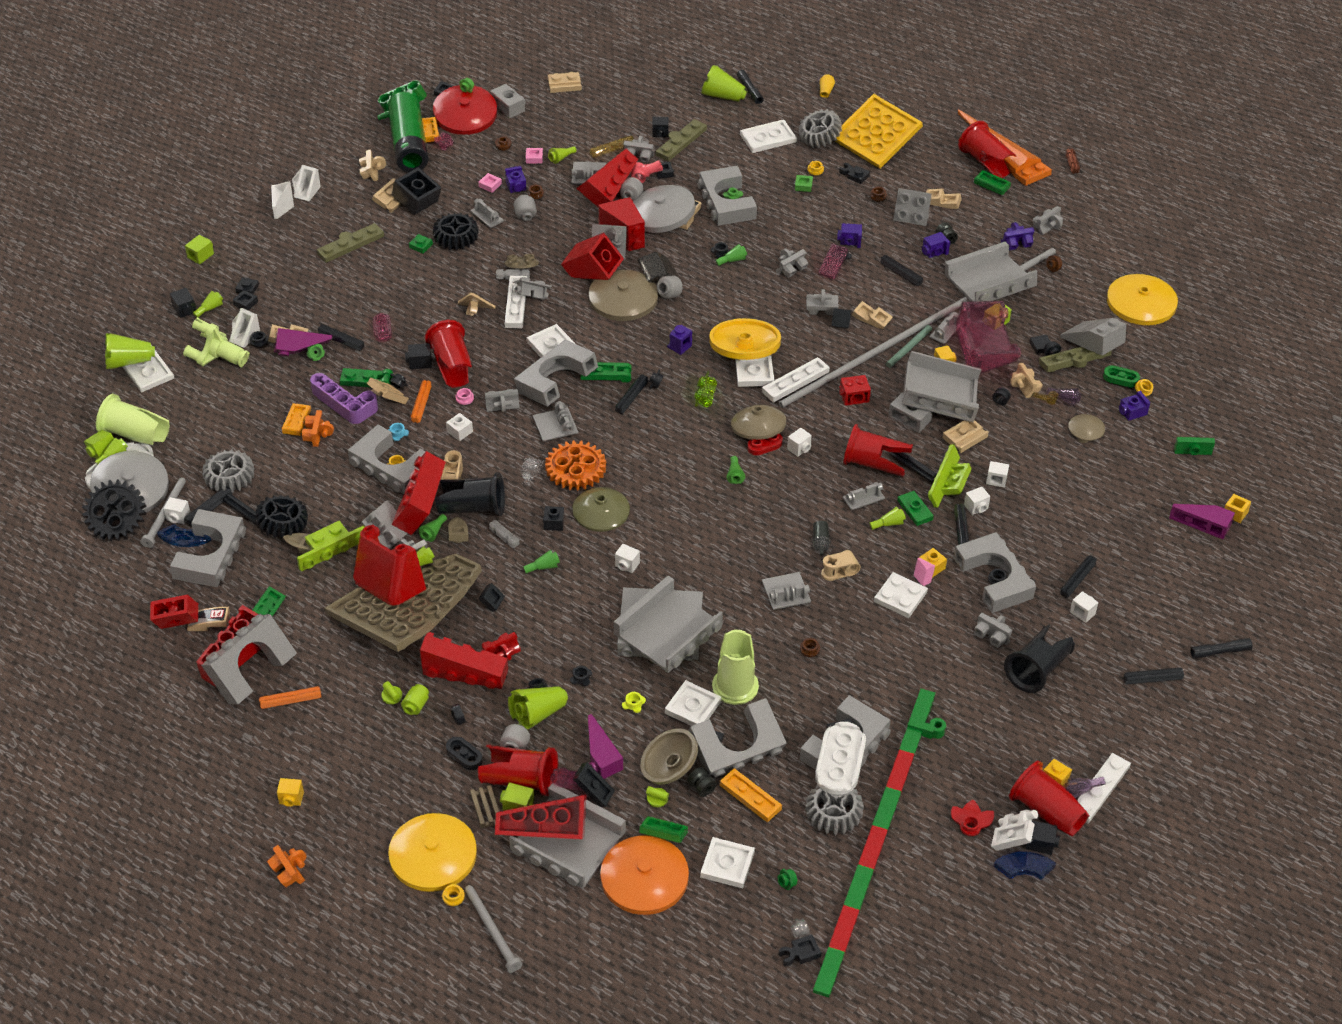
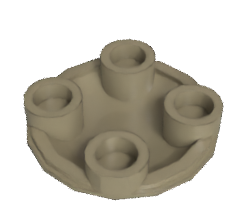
M525 254L524 257L508 255L505 261V265L513 269H529L539 263L534 258V254Z
M1089 414L1076 415L1071 418L1068 424L1071 434L1078 438V441L1081 443L1097 440L1103 437L1105 433L1103 422L1098 417Z

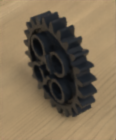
M119 479L116 480L115 484L111 480L108 481V485L101 482L102 488L99 489L94 486L96 492H88L91 498L84 499L88 504L82 506L87 511L82 514L84 518H87L84 523L89 525L88 529L90 532L94 531L93 534L96 537L100 535L102 540L108 536L109 541H112L114 537L120 541L122 535L128 539L127 533L130 532L134 535L133 529H140L138 522H144L141 516L147 515L145 510H142L147 507L143 503L145 499L143 496H139L141 492L139 489L135 490L133 484L128 487L127 481H124L122 485ZM111 495H117L115 500L109 501ZM127 505H132L129 511H124ZM99 510H105L103 515L97 516ZM120 520L118 526H112V523L114 521Z

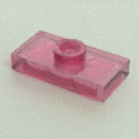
M832 243L819 270V275L835 280L848 253V248Z

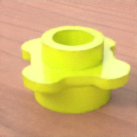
M630 692L626 695V701L622 703V708L639 713L646 699L637 692Z

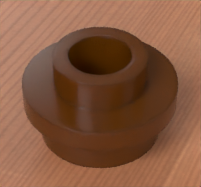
M503 136L495 141V145L499 150L505 151L510 148L511 140Z
M531 185L527 195L533 199H540L544 195V190L540 185Z
M874 187L870 192V197L874 201H883L886 199L887 193L883 187Z
M1051 255L1047 258L1046 266L1053 273L1057 272L1062 267V260L1058 256Z
M807 638L801 643L800 652L806 657L817 656L820 652V645L816 639Z

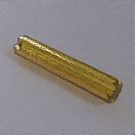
M630 135L590 149V155L595 158L624 148V141L632 142L634 138Z

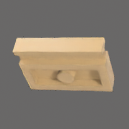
M579 72L548 75L550 93L582 90Z
M394 178L375 193L372 198L374 202L382 208L388 209L390 213L401 205L391 195L394 181L396 180Z
M370 378L367 382L373 388L371 391L378 396L382 395L384 398L406 404L409 399L403 396L404 394L393 385Z
M964 420L943 432L942 438L949 444H954L959 449V452L962 453L986 439L989 432L984 431L983 427L975 420L974 422Z

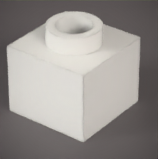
M460 413L446 422L447 433L458 441H461L473 432L472 422Z
M799 428L788 436L787 449L797 457L802 453H807L811 448L812 435Z
M990 461L986 484L1005 488L1009 465Z
M979 487L966 493L964 505L972 515L983 513L989 507L990 495L983 487Z
M170 497L164 507L166 520L171 523L185 524V516L190 513L188 501Z
M622 544L615 553V566L622 571L633 573L640 563V551Z
M1082 591L1072 600L1070 613L1086 623L1096 614L1098 602Z

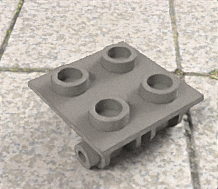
M574 162L572 184H583L604 167L606 163Z
M898 188L893 220L926 226L932 194Z
M592 224V237L604 232L625 259L627 226Z
M561 401L556 402L555 410L533 415L543 441L578 434L568 407Z
M386 500L361 523L365 527L372 524L378 527L380 530V535L378 536L379 543L390 549L407 533L391 525L397 511Z
M800 572L762 579L773 610L811 602L808 595L810 592L809 585L804 584Z

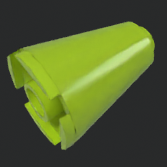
M713 65L707 75L706 82L703 84L701 93L706 96L738 102L741 99L744 100L747 91H745L746 87L721 68Z
M106 333V369L151 361V357H155V346H151L150 342Z
M559 686L516 689L510 692L512 696L508 697V708L512 719L516 718L520 723L519 725L524 726L528 730L564 707L567 703L568 695Z

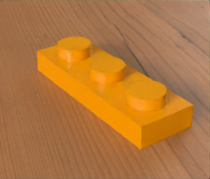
M735 768L720 780V786L767 823L782 810V804Z

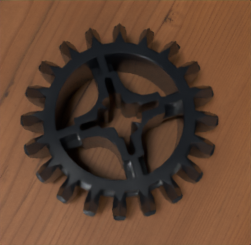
M455 212L454 214L448 213L447 216L442 215L433 226L435 242L438 243V246H442L443 249L448 247L449 250L455 248L456 251L458 248L464 250L465 246L469 248L470 244H474L475 240H477L479 233L477 223L473 217H469L468 214L463 215L462 212L460 214Z
M280 494L279 497L273 495L272 498L266 497L264 501H260L256 508L255 520L257 528H260L262 533L266 532L267 536L273 535L274 539L276 537L283 539L285 535L302 533L307 525L308 514L306 506L302 504V501H297L296 497L290 498L289 495L283 497Z

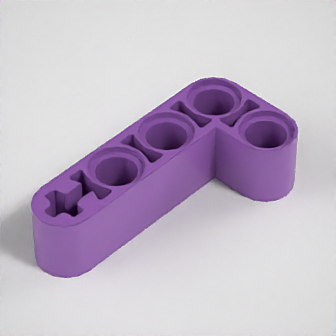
M316 373L311 376L310 381L313 395L350 423L359 424L378 411L377 396L372 391H365L354 397L322 373Z

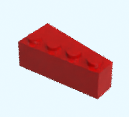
M625 149L576 189L597 207L599 204L612 202L619 192L621 185L638 161V158L628 149Z
M427 451L422 457H417L413 465L415 469L409 477L410 481L391 525L412 535L427 518L446 463L444 460Z
M243 605L238 609L239 613L237 616L229 620V626L225 631L221 630L217 635L218 639L216 642L211 643L196 661L201 678L213 686L215 684L201 665L207 661L206 657L219 651L225 641L233 639L239 629L247 627L252 623L251 619L258 615ZM254 643L247 644L239 654L238 668L261 650V648Z
M428 632L425 635L420 648L423 675H427L430 678H444L452 682H465L469 685H482L490 689H502L508 673L507 658L485 650L477 652L470 645L463 644V646L451 643L452 639L446 637L443 640L433 637L434 633Z
M587 794L496 812L495 835L583 839L585 834Z

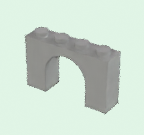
M738 166L700 172V177L697 179L698 188L702 189V197L707 200L708 210L711 209L712 219L716 220L718 226L756 219L757 206L752 196L739 199H725L718 195L723 191L729 190L731 187L736 189L742 188V174Z
M565 339L515 377L514 381L520 394L548 407L560 397L556 382L546 378L549 374L567 369L586 377L598 368V363L594 352Z
M377 425L348 449L349 462L352 466L364 470L367 475H372L381 483L391 486L396 492L404 494L410 481L409 477L415 469V466H413L418 456L422 457L425 451L419 449L408 460L396 465L380 462L378 458L394 444L392 432Z
M198 509L191 523L193 535L216 540L222 545L214 553L205 556L177 552L170 565L172 579L218 587L220 581H223L225 578L227 566H230L232 563L233 553L238 551L239 540L245 536L246 527L241 517Z
M997 532L955 546L954 560L963 572L981 565H994L1007 573V579L984 587L982 600L991 613L1034 598L1035 582L1029 578L1025 568L1018 563L1014 553L1010 552L1004 539H1001Z
M258 614L253 617L251 624L239 629L233 639L225 641L221 645L222 648L206 657L207 661L201 665L228 704H239L253 692L238 668L239 654L247 644L254 643L259 646L273 666H283L297 654L270 614Z
M849 695L837 708L836 720L841 721L850 718L852 723L857 725L862 733L864 732L866 744L862 767L867 760V756L877 750L879 742L882 739L886 740L891 732L889 729L890 719ZM812 735L801 747L800 760L816 770L823 740Z
M767 698L751 703L744 709V714L754 736L753 745L747 750L732 751L724 747L719 741L710 719L690 726L688 731L692 733L698 743L697 757L701 766L708 772V777L714 776V778L725 775V771L735 768L739 770L747 762L751 761L754 764L764 759L763 756L768 754L776 756L783 752L782 749L787 743Z

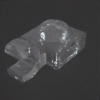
M525 457L521 467L524 486H530L533 477H540L544 460Z

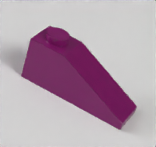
M278 328L275 337L274 353H278L279 356L288 357L289 355L308 350L309 346L329 343L332 335Z
M1173 504L1169 519L1224 540L1232 524L1235 512L1217 505Z
M588 715L591 762L589 764L605 779L623 770V757L593 715Z

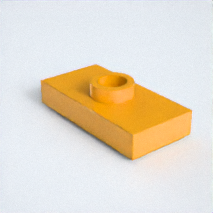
M422 118L426 142L440 141L436 118Z
M293 403L283 424L282 433L300 436L305 426L306 415L309 416L311 412V406Z

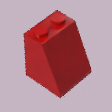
M631 197L598 205L599 225L627 226L626 250L632 251L645 247V221Z
M603 232L577 243L561 265L570 277L609 280L624 258Z

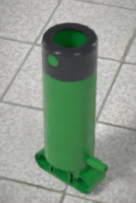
M418 80L386 92L378 98V102L385 112L378 115L377 118L382 120L389 117L396 163L402 171L407 173L418 167L423 170L429 160L419 103L426 98L427 94Z

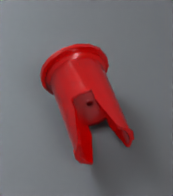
M976 121L972 123L959 138V150L963 153L969 152L990 173L1000 178L1010 174L1004 159L1009 156H1017L989 131L986 122Z
M443 320L433 324L427 330L425 343H430V348L433 349L446 385L451 388L464 386L469 383L468 367H472L470 356L463 340L465 329L461 323L455 320Z
M855 424L847 444L843 465L853 462L903 478L905 470L893 462L882 458L881 455L883 450L911 453L913 444H907L860 430L858 424Z
M486 745L490 749L491 761L494 763L478 766L480 783L506 786L509 783L540 790L542 796H549L548 788L552 783H556L558 774V755L555 748L548 747L545 752Z
M1041 761L1031 764L1021 774L1009 793L1011 801H1021L1029 809L1036 810L1040 818L1045 819L1052 825H1056L1058 829L1072 837L1083 827L1090 816L1063 785L1043 770V763Z

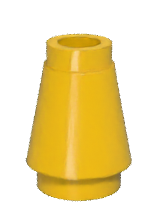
M823 75L820 78L821 97H829L835 85L833 76Z

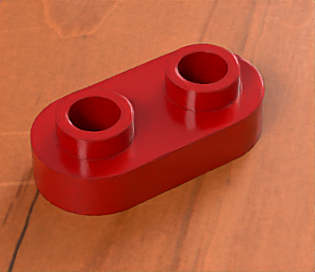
M777 434L766 439H750L747 447L748 452L758 456L779 449L782 446L783 437Z

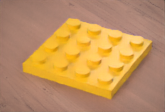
M873 94L842 124V131L835 142L881 169L923 127V124L918 119Z

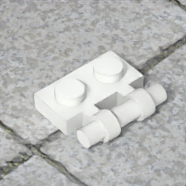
M1023 810L1019 814L1014 815L1011 813L1005 815L1004 818H1000L998 822L1001 827L995 828L991 847L998 851L1031 843L1035 825L1032 819L1038 818L1037 811Z

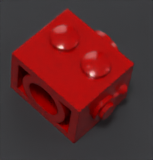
M866 375L840 379L839 391L844 405L870 402L871 387L868 384Z

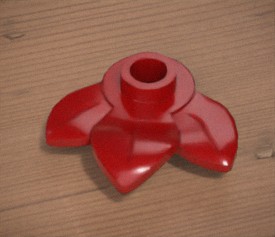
M971 800L963 809L952 806L951 817L953 821L960 825V830L963 834L976 836L982 828L989 827L992 824L994 811L981 812L977 803Z

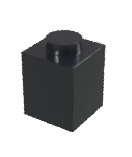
M187 288L170 293L172 306L180 318L193 314L196 310L195 301Z
M430 343L408 345V352H405V361L409 363L410 369L432 368Z
M1032 821L1035 824L1031 843L1026 845V850L1052 855L1053 848H1058L1060 835L1056 834L1057 826Z

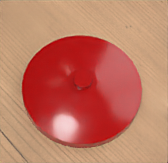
M460 85L442 91L436 97L433 104V115L436 118V123L447 132L460 135L475 134L486 130L494 123L497 116V104L495 98L481 87L474 86L472 92L469 93L463 92L460 89Z

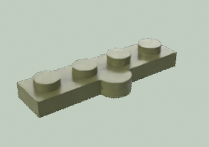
M694 119L679 132H670L669 140L656 150V156L669 162L705 132L707 125Z
M375 223L354 233L342 232L338 240L316 249L317 254L327 263L384 237V232Z
M1078 347L1039 358V365L1047 372H1054L1058 369L1072 366L1081 368L1085 367L1088 361L1110 356L1111 351L1102 356L1084 347Z

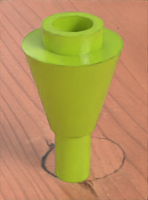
M574 146L567 149L550 148L548 158L551 162L557 164L568 155L576 153V148Z
M211 291L201 306L193 312L194 316L198 318L204 312L223 305L222 296L218 292Z
M114 438L104 454L95 463L98 465L105 458L113 454L127 451V444L121 438L119 440Z
M896 506L882 516L881 519L870 522V527L874 530L881 526L902 525L906 517L903 510Z
M423 546L417 551L420 566L433 563L432 559L435 556L429 547L425 548Z

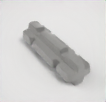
M497 269L496 279L503 280V278H506V280H509L510 276H527V278H530V271L528 269H522V271L520 269H506V271Z
M497 520L489 523V529L493 533L496 532V535L505 543L508 542L511 548H515L520 544L519 539Z

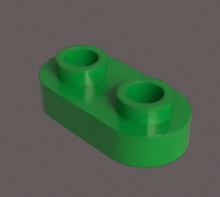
M1110 365L1104 369L1103 378L1109 383L1133 388L1140 380V375L1134 370Z

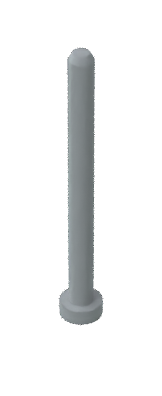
M181 477L178 479L168 499L170 497L177 499L186 483L185 478ZM168 499L148 534L141 538L140 542L144 547L152 548L155 544L154 538L166 518L164 507Z
M466 886L465 892L505 958L508 972L512 973L522 967L521 960L515 958L473 886Z

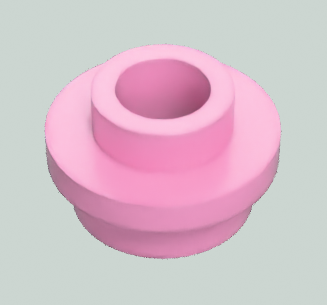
M468 388L458 390L455 396L457 403L461 405L470 404L474 400V395Z

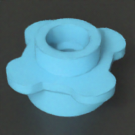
M394 423L388 429L392 432L394 441H399L400 438L409 434V431L405 430L402 423Z

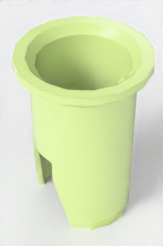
M110 394L105 398L96 418V430L98 432L105 430L127 439L153 445V442H164L170 427L169 420L148 410L122 402L116 394Z
M731 630L724 635L718 661V672L712 682L713 693L721 696V701L732 705L745 704L757 695L759 689L758 679L755 676L752 638L750 634L742 630Z

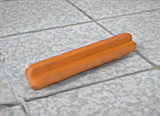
M423 380L411 414V421L413 423L421 421L432 387L429 380Z
M316 686L262 696L259 698L260 707L265 709L321 698L320 687Z

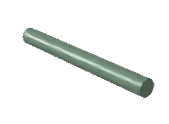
M927 325L886 362V366L889 368L894 366L932 331V327Z

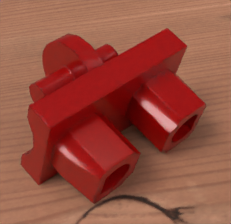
M515 632L511 634L504 633L496 641L482 643L483 650L505 657L508 661L512 659L511 655L521 651Z

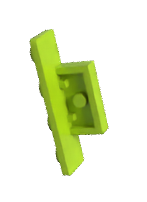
M950 444L948 451L945 453L943 462L928 492V498L935 508L939 507L943 495L961 494L972 469L969 463L958 464L960 456L954 444Z
M337 521L305 536L306 543L312 550L297 557L299 570L310 569L314 565L327 561L331 557L341 552H346L349 548L358 545L360 532L365 526L363 525L348 532L343 524Z

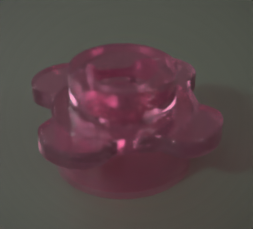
M442 132L439 137L434 139L442 151L447 150V147L453 145L451 136L445 132Z

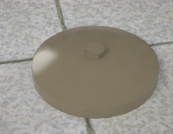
M616 270L609 280L595 279L589 288V302L594 311L605 318L617 321H630L646 316L655 308L658 302V291L654 281L645 274L633 270Z

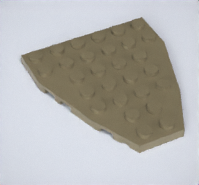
M458 554L433 560L432 566L421 567L426 590L399 605H388L359 587L325 607L326 615L399 652L430 632L465 596L482 572L481 565Z

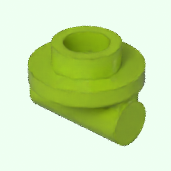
M389 681L383 684L382 700L387 704L398 703L403 696L401 689L392 686Z
M648 786L646 790L647 802L653 807L664 806L668 802L669 793L662 788Z

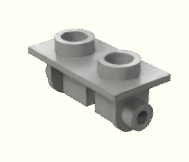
M475 199V208L471 209L470 212L489 228L504 221L498 212L487 206L482 199Z
M521 277L519 280L513 281V284H517L515 292L518 295L530 297L532 291V298L541 300L548 298L547 289L552 287L545 284L544 281L533 282L527 277Z
M949 313L948 317L943 320L929 338L945 344L962 325V323L958 322V313Z
M874 482V484L866 486L865 489L860 488L849 491L846 496H843V499L851 511L885 499L881 493L883 485L882 483Z

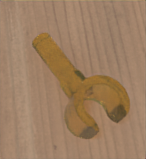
M1051 391L1048 395L1032 394V397L1046 400L1050 405H1054L1059 396L1056 391Z

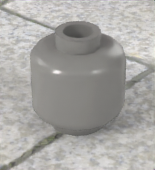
M627 178L619 190L620 196L623 199L631 197L633 201L643 192V185L637 178Z
M521 195L514 201L513 205L517 218L529 221L536 215L537 209L532 197Z
M664 276L659 279L657 291L662 298H676L682 293V282L677 276Z
M508 725L500 739V746L526 749L530 740V733L522 725Z

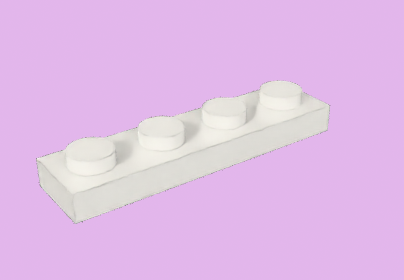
M510 276L505 328H523L526 296L518 295L515 292L517 284H513V281L527 276Z
M817 357L763 386L762 393L774 403L829 373V366Z
M1114 753L1110 755L1077 800L1090 815L1086 821L1088 824L1130 768V762Z

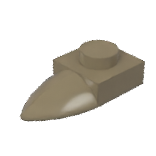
M459 517L453 518L448 524L449 541L454 543L468 541V526Z
M293 533L283 537L288 544L298 548L299 553L304 554L312 550L305 540V536L310 534Z

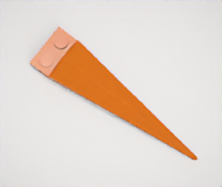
M958 109V114L969 125L977 121ZM989 128V131L1017 156H1009L1004 161L1009 171L1019 182L1026 186L1051 175L1052 169L1043 164L1040 158Z

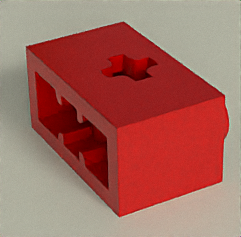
M189 595L152 601L150 603V620L160 629L198 622V603Z

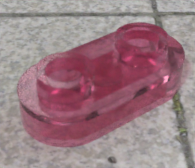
M384 313L375 315L373 317L375 339L379 342L389 341L392 338L390 316Z
M565 768L553 770L550 780L555 785L583 791L572 780L577 771H570Z

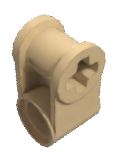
M455 450L449 451L444 458L446 463L440 480L461 479L463 471L462 455Z
M845 550L823 558L824 568L821 575L825 580L834 581L857 574L861 566L850 550Z

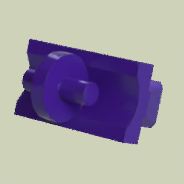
M1013 222L1011 228L1006 229L1007 232H1004V237L1001 239V243L1006 242L1009 244V250L1017 249L1019 246L1018 242L1022 241L1023 247H1031L1033 244L1032 236L1035 231L1033 227L1024 229V226H1019L1017 222Z

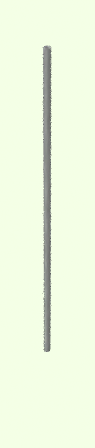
M1051 248L1020 265V267L1025 271L1049 256L1054 255L1056 250ZM967 297L958 300L781 400L779 406L782 408L786 407L971 301Z

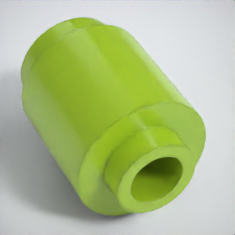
M416 684L410 688L401 702L405 713L409 715H418L429 698V690L425 686Z

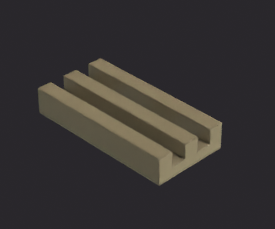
M491 785L487 786V789H483V787L478 788L479 791L470 790L481 829L494 826L495 820L492 819L485 794L489 795L496 817V812L499 809ZM477 796H481L488 819L487 822H484Z

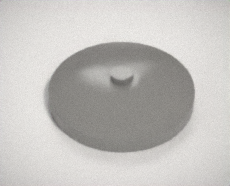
M661 185L650 188L633 200L645 221V232L650 233L667 232L682 226L691 219L696 208L692 193L686 188L676 185Z
M139 451L119 452L105 458L94 469L90 479L92 493L96 492L94 486L100 489L102 488L101 482L108 485L109 480L115 484L116 480L119 479L121 485L124 481H127L128 487L133 484L135 490L139 489L141 492L139 496H143L145 499L143 503L147 507L142 509L145 512L154 509L164 500L169 487L168 474L164 465L154 456ZM111 495L109 501L115 500L117 495ZM127 505L124 511H129L132 505Z

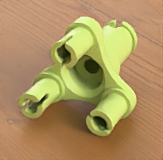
M200 318L194 320L192 328L201 331L200 336L207 338L202 352L188 345L183 352L184 356L197 361V364L201 366L219 357L235 365L238 364L239 367L245 365L250 354L247 350L244 351L243 348L229 342L226 334L219 331V326L213 323L209 324Z

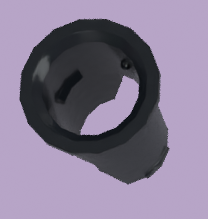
M496 472L493 477L440 480L443 495L435 497L436 508L439 514L495 512L497 516L503 515L505 509V485L500 472Z
M1050 624L1044 626L1023 649L1007 656L1004 661V670L1007 678L1015 687L1024 692L1036 693L1042 690L1046 684V677L1074 651L1075 643L1072 637L1057 641L1051 646L1044 638L1050 628Z

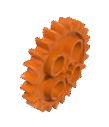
M575 440L572 441V444L566 441L565 446L558 444V449L552 448L553 453L549 452L548 458H546L545 471H547V476H550V481H555L556 486L561 484L562 489L569 486V490L576 487V490L579 491L581 486L586 489V485L593 487V481L599 483V478H603V473H606L605 455L601 454V449L596 450V445L590 447L589 442L583 445L582 441L579 444H576Z

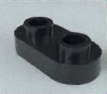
M452 737L447 741L446 751L448 756L467 770H476L478 766L482 765L481 752L464 738Z

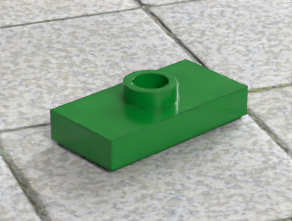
M984 170L974 178L975 184L1000 195H1003L1011 187V182Z
M1177 437L1174 454L1212 455L1215 439Z
M915 491L898 496V503L916 526L933 520L934 515Z
M269 586L252 611L261 615L270 614L273 617L286 596Z
M647 816L640 825L639 833L681 843L688 832V827Z

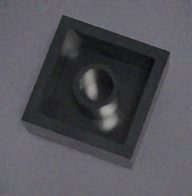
M418 167L394 181L391 195L415 215L439 200L442 187Z

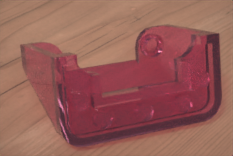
M1003 301L962 302L956 321V331L966 365L981 369L980 374L1016 362L1021 356L1020 347L1017 344H1010L1004 324L1005 319L1008 318V309L1005 308Z

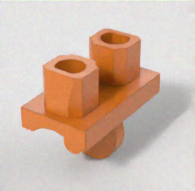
M316 410L315 416L306 415L305 427L312 429L302 430L303 441H312L315 447L319 446L321 435L326 438L334 432L333 425L329 421L324 422L321 419L322 410Z
M279 845L275 846L273 850L276 854L267 862L275 872L285 867V870L277 876L281 884L288 887L295 881L299 884L303 883L305 879L296 866L299 868L305 866L304 861L307 856L303 850L296 851L292 848L289 850V856L286 851H282Z

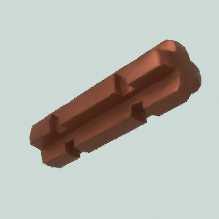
M1068 148L1066 150V157L1071 173L1078 174L1080 166L1075 150Z

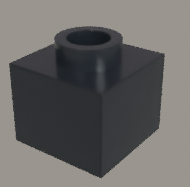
M652 117V137H669V117Z
M545 506L544 530L563 531L564 507Z

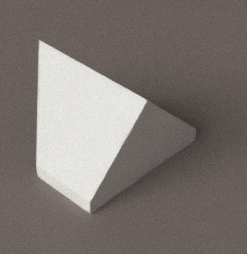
M305 165L301 166V169L292 178L295 198L310 201L321 186L318 169Z
M290 181L272 185L274 219H278L294 207Z
M241 308L238 315L232 320V334L229 342L245 348L250 343L251 335L256 331H260L257 314Z

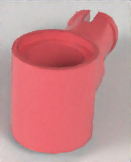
M659 160L647 165L636 162L631 170V177L637 178L641 183H644L646 177H649L650 174L663 170L662 164Z

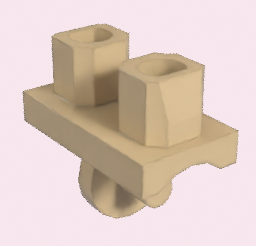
M371 149L366 151L365 157L359 159L362 167L360 169L362 178L367 179L371 177L373 181L378 180V170L386 166V160L381 156L373 158Z
M1019 363L1017 371L1012 373L1010 383L1013 387H1019L1026 398H1030L1033 393H1039L1042 383L1040 380L1034 379V371L1032 369H1028L1024 363Z

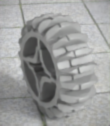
M815 110L814 113H809V116H804V120H801L799 135L807 146H812V148L817 146L820 148L822 145L831 144V141H836V138L840 136L842 131V123L837 113H834L833 110Z
M224 449L222 453L216 452L215 456L210 455V459L206 460L203 465V479L206 485L211 488V491L216 490L218 492L221 489L226 491V486L232 490V493L236 489L241 491V487L247 488V483H251L252 478H254V464H252L250 456H247L245 452L241 453L240 450L234 452L233 449L225 451Z
M817 784L815 789H811L810 795L806 798L805 810L808 820H811L812 826L817 825L818 831L824 828L826 834L830 830L833 831L835 836L839 830L843 834H845L846 829L852 831L854 826H858L859 821L863 817L864 805L857 789H853L846 794L834 795L825 792ZM822 801L824 803L823 808L819 809L818 804ZM849 805L851 810L847 813L845 809Z

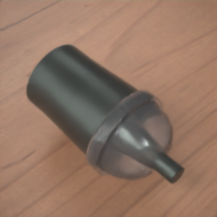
M816 521L813 524L812 546L817 552H820L821 556L831 546L829 526L826 521Z

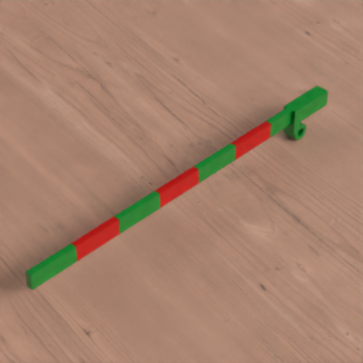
M920 689L817 977L813 993L830 997L921 736L929 739H939L945 735L946 722L943 719L933 718L929 724L927 723L935 700V692Z

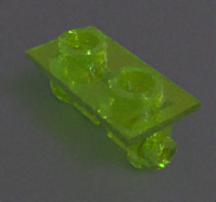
M707 371L704 377L701 376L697 383L699 388L694 395V399H696L695 407L699 403L704 407L712 405L717 381L714 377H709L710 371Z

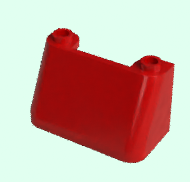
M373 524L366 526L360 532L353 573L355 584L388 605H399L425 591L426 585L416 549L406 544H399L391 550L379 543L378 536L380 535V530Z

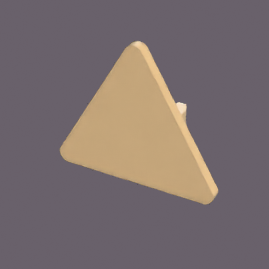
M469 293L458 301V305L468 306L466 315L470 316L477 313L478 307L495 309L496 307L474 293Z

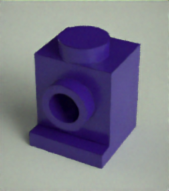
M522 167L506 168L505 178L510 193L527 190Z
M842 223L841 230H838L837 240H840V245H856L857 248H861L862 224Z
M942 232L930 235L923 239L922 252L929 258L943 253L947 255L949 254L950 241Z
M683 325L676 326L670 333V343L667 347L681 355L692 346V330Z
M1138 391L1136 395L1121 399L1119 411L1130 421L1147 415L1150 401L1141 391Z

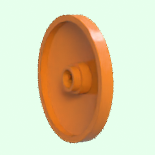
M634 836L619 842L609 850L601 866V884L604 893L614 905L633 914L650 915L671 908L682 898L688 885V864L682 852L669 841L654 836Z

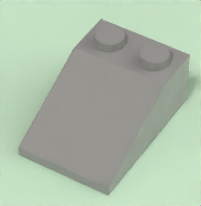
M1115 318L1083 321L1062 333L1060 337L1103 356L1125 343L1126 323Z

